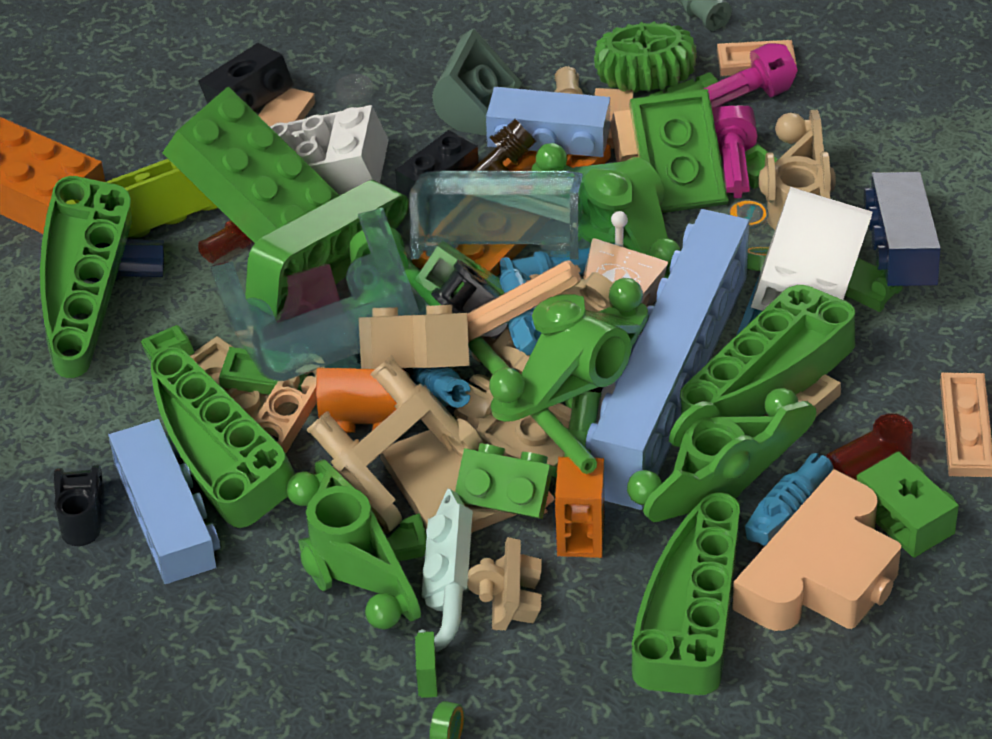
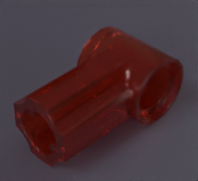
M896 413L882 415L875 420L871 432L828 453L826 457L832 462L835 470L857 481L859 473L898 451L910 461L913 425L903 415Z

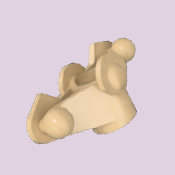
M810 110L809 120H804L799 114L790 112L778 118L775 131L778 138L784 143L795 144L776 162L773 153H766L765 167L759 173V188L768 201L767 220L774 230L777 227L790 187L829 199L830 193L835 189L836 175L834 169L830 167L829 154L827 151H824L821 118L818 110Z

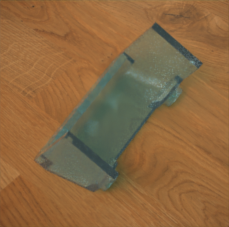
M434 171L421 174L409 193L411 259H420L423 251H426V256H431L442 240L454 248H457L459 244H540V248L549 250V256L579 259L582 244V173L572 171Z
M383 207L358 213L371 254L357 258L347 270V284L352 296L276 324L271 308L264 301L257 298H245L232 261L210 266L231 327L257 369L265 378L273 381L289 380L360 353L359 318L372 317V308L398 307V316L419 315L418 306Z

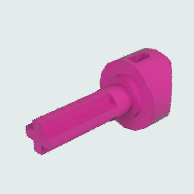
M768 43L750 51L752 68L742 70L704 88L708 89L711 108L726 104L759 87L769 97H775L789 90L798 70L786 45Z
M751 106L712 107L720 156H722L726 193H733V197L737 199L742 198V192H749L750 190L745 151L756 144L758 137L754 111Z

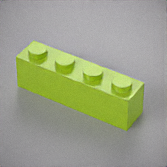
M169 159L106 181V183L116 184L125 188L130 195L132 224L128 235L129 238L145 236L150 232V229L162 224L182 222L187 218V215L199 210L208 211L218 208ZM69 200V201H67L66 203H67V204H77V203H79L80 201H78V200Z

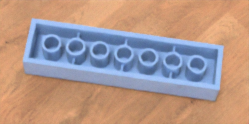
M701 209L695 223L687 225L683 237V248L681 251L676 250L673 254L670 264V275L668 278L663 277L659 283L655 306L649 305L647 308L649 314L648 321L641 335L638 336L631 348L628 364L622 375L615 381L613 393H606L603 399L599 423H592L587 433L586 449L591 450V455L594 458H604L605 501L639 510L643 509V505L635 503L628 495L627 484L629 478L635 472L641 470H649L657 475L659 474L672 445L669 442L670 432L675 422L681 416L680 391L709 362L746 281L749 219Z

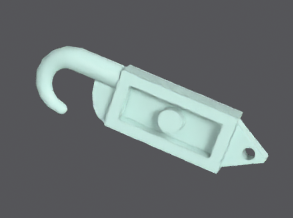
M449 488L436 515L428 519L423 567L422 597L425 598V602L429 607L436 611H443L440 631L434 637L436 652L446 648L458 632L461 622L463 591L467 589L473 511L465 507L458 493Z

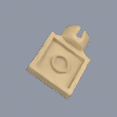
M481 374L473 375L469 381L479 387L475 388L469 384L470 391H466V394L470 395V400L465 406L455 409V417L468 422L478 432L484 444L505 448L504 456L520 459L522 451L547 456V464L558 468V457H564L565 454L530 415L512 422L500 421L493 417L490 405L494 397L489 389L490 378ZM562 403L549 407L548 409L566 428H569L571 409Z

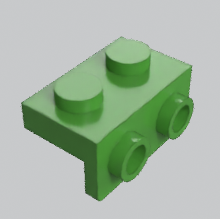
M479 443L478 451L464 448L455 492L458 493L463 504L543 520L551 478H557V468L547 464V456L522 451L521 458L518 459L504 456L505 448Z

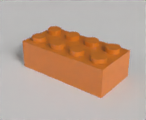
M0 117V214L43 234L49 203L56 183L67 176H78L105 182L102 161Z

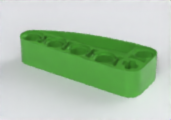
M78 176L64 177L53 188L46 215L40 261V291L46 341L55 372L65 378L81 376L87 372L91 365L132 224L131 198L125 188L116 184ZM69 200H78V201H80V202L77 203V204H67V203H66V202L69 201ZM99 243L110 244V246L105 248L95 247ZM88 278L100 279L99 282L94 284L83 282ZM80 313L90 315L83 320L73 318L76 314ZM69 349H75L79 351V353L74 356L62 355L64 351Z
M372 179L261 237L253 245L248 257L246 302L281 322L288 321L306 310L353 271L349 244L355 234L370 225L388 226L394 229L399 226L408 211L409 200L407 196Z
M795 285L785 289L683 386L680 391L681 415L694 404L710 401L720 410L721 417H758L766 414L764 402L772 390L786 388L793 391L795 395L801 391L803 392L816 383L819 378L835 368L855 348L854 307L847 301L810 286Z
M169 347L159 351L151 361V375L159 412L171 440L189 469L194 481L224 520L237 528L250 526L288 497L286 486L290 477L295 472L283 448L184 350L178 347Z
M712 493L705 496L680 524L656 563L641 602L632 640V678L637 685L644 689L706 695L714 692L720 685L740 517L739 503L729 494Z

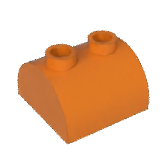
M317 368L316 395L318 417L320 419L328 411L346 433H355L356 424H373V431L397 410L394 407L397 402L370 375L375 369Z

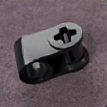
M461 260L455 262L454 272L442 287L435 288L431 292L434 299L441 305H452L453 313L467 314L502 295L489 285L477 271ZM462 282H464L463 287L455 295L454 292L456 291V289L460 286ZM507 322L483 334V336L492 337L499 335L508 327Z
M98 464L93 465L91 470L64 472L63 468H55L54 505L62 539L72 546L88 545L97 539L101 531V504L104 503V484L101 466Z

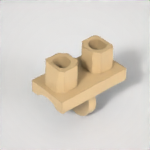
M508 537L505 542V555L502 558L496 560L495 563L490 558H484L480 561V564L470 568L468 571V589L474 594L479 595V599L483 602H490L493 599V630H506L511 620L534 623L541 609V594L521 590L520 586L535 589L542 572V559L521 554V540Z

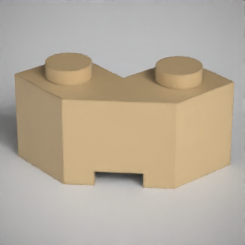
M452 305L426 306V315L398 316V307L372 308V317L359 318L361 369H376L391 355L401 368L469 366L467 313H453Z

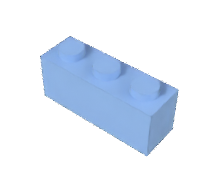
M494 87L486 114L487 147H497L489 137L497 134L500 129H503V126H507L515 118L537 141L528 149L529 151H538L544 144L555 143L562 146L566 154L603 157L610 131V97Z

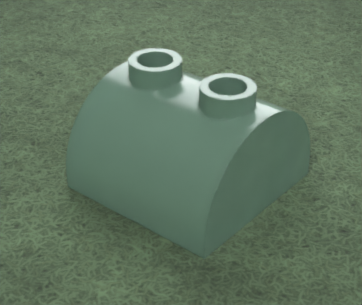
M473 28L459 40L433 90L432 100L437 115L452 128L461 132L487 135L486 114L494 87L519 89L522 82Z

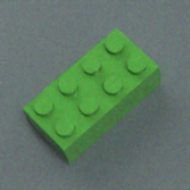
M229 86L179 128L162 152L254 243L261 237L340 196Z

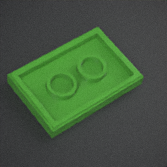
M708 89L630 99L629 107L638 157L647 161L657 171L663 183L664 200L660 205L661 212L666 213L727 204L728 196Z

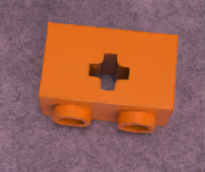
M558 457L555 493L557 556L602 558L605 520L604 458H595L597 461L595 470L589 474H584L569 457Z

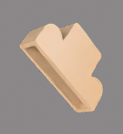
M833 469L734 581L732 610L774 631L791 629L798 624L801 618L802 605L845 628L852 629L856 627L875 603L882 605L887 600L899 570L901 544L875 530L877 496L874 491L868 486Z

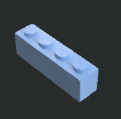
M159 419L108 434L115 466L164 584L215 569L214 551L220 549L215 527L213 524L205 526L203 519H206L207 515L202 498L199 493L191 494L190 489L193 488V481L190 471L185 463L178 464L177 459L180 458V454L169 434H165Z

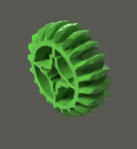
M656 21L645 24L640 22L637 25L627 24L624 28L616 27L613 29V32L605 33L603 38L597 41L594 63L595 68H597V75L600 76V81L608 84L610 88L619 87L620 91L633 90L635 93L639 90H647L648 92L653 89L664 90L668 85L676 86L679 81H685L688 79V75L694 72L695 58L697 57L696 45H694L690 32L678 25L671 26L668 22L657 24Z

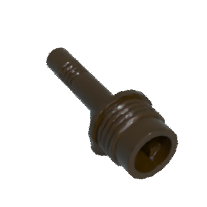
M514 118L507 126H503V129H500L497 134L489 137L497 147L468 173V176L473 172L485 176L491 174L496 179L513 184L517 183V178L507 169L503 162L509 158L517 166L520 158L528 153V149L537 141ZM467 175L446 194V197L455 206L468 196L465 193Z

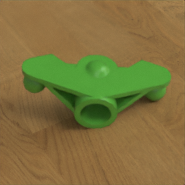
M555 143L542 145L536 154V163L532 166L530 174L536 190L578 202L580 204V215L575 223L577 232L590 243L593 238L611 244L615 243V226L611 222V217L615 212H624L628 217V222L624 226L623 247L668 261L664 277L668 278L673 254L676 250L681 251L675 240L669 239L667 236L660 208L664 200V187L657 171L647 161L639 157H632L622 162L572 168L566 165L567 154L562 146Z
M623 277L616 280L609 289V299L613 307L599 312L585 310L584 297L575 294H561L540 302L533 310L532 320L535 329L541 332V335L522 374L514 368L504 367L495 371L490 378L489 389L494 397L490 405L493 417L504 422L520 420L594 388L607 387L613 384L625 370L631 354V348L648 321V309L645 304L641 303L643 291L640 284L632 278Z
M786 388L774 389L767 395L764 407L768 416L721 417L720 410L710 401L694 404L683 412L670 432L669 442L674 446L680 447L673 474L662 483L659 476L652 471H637L629 478L627 484L628 495L632 501L644 506V515L652 522H659L688 514L705 496L712 493H725L736 499L746 487L810 428L817 414L816 408L808 401L799 402L795 393Z
M324 459L315 463V475L309 472H297L291 476L286 486L289 500L295 505L307 506L306 517L309 538L298 540L301 551L300 558L305 571L313 578L319 589L322 591L330 589L332 587L331 578L378 593L368 600L365 608L367 621L374 628L382 630L392 628L398 623L401 613L411 622L419 619L421 611L418 600L371 509L368 498L361 491L355 489Z

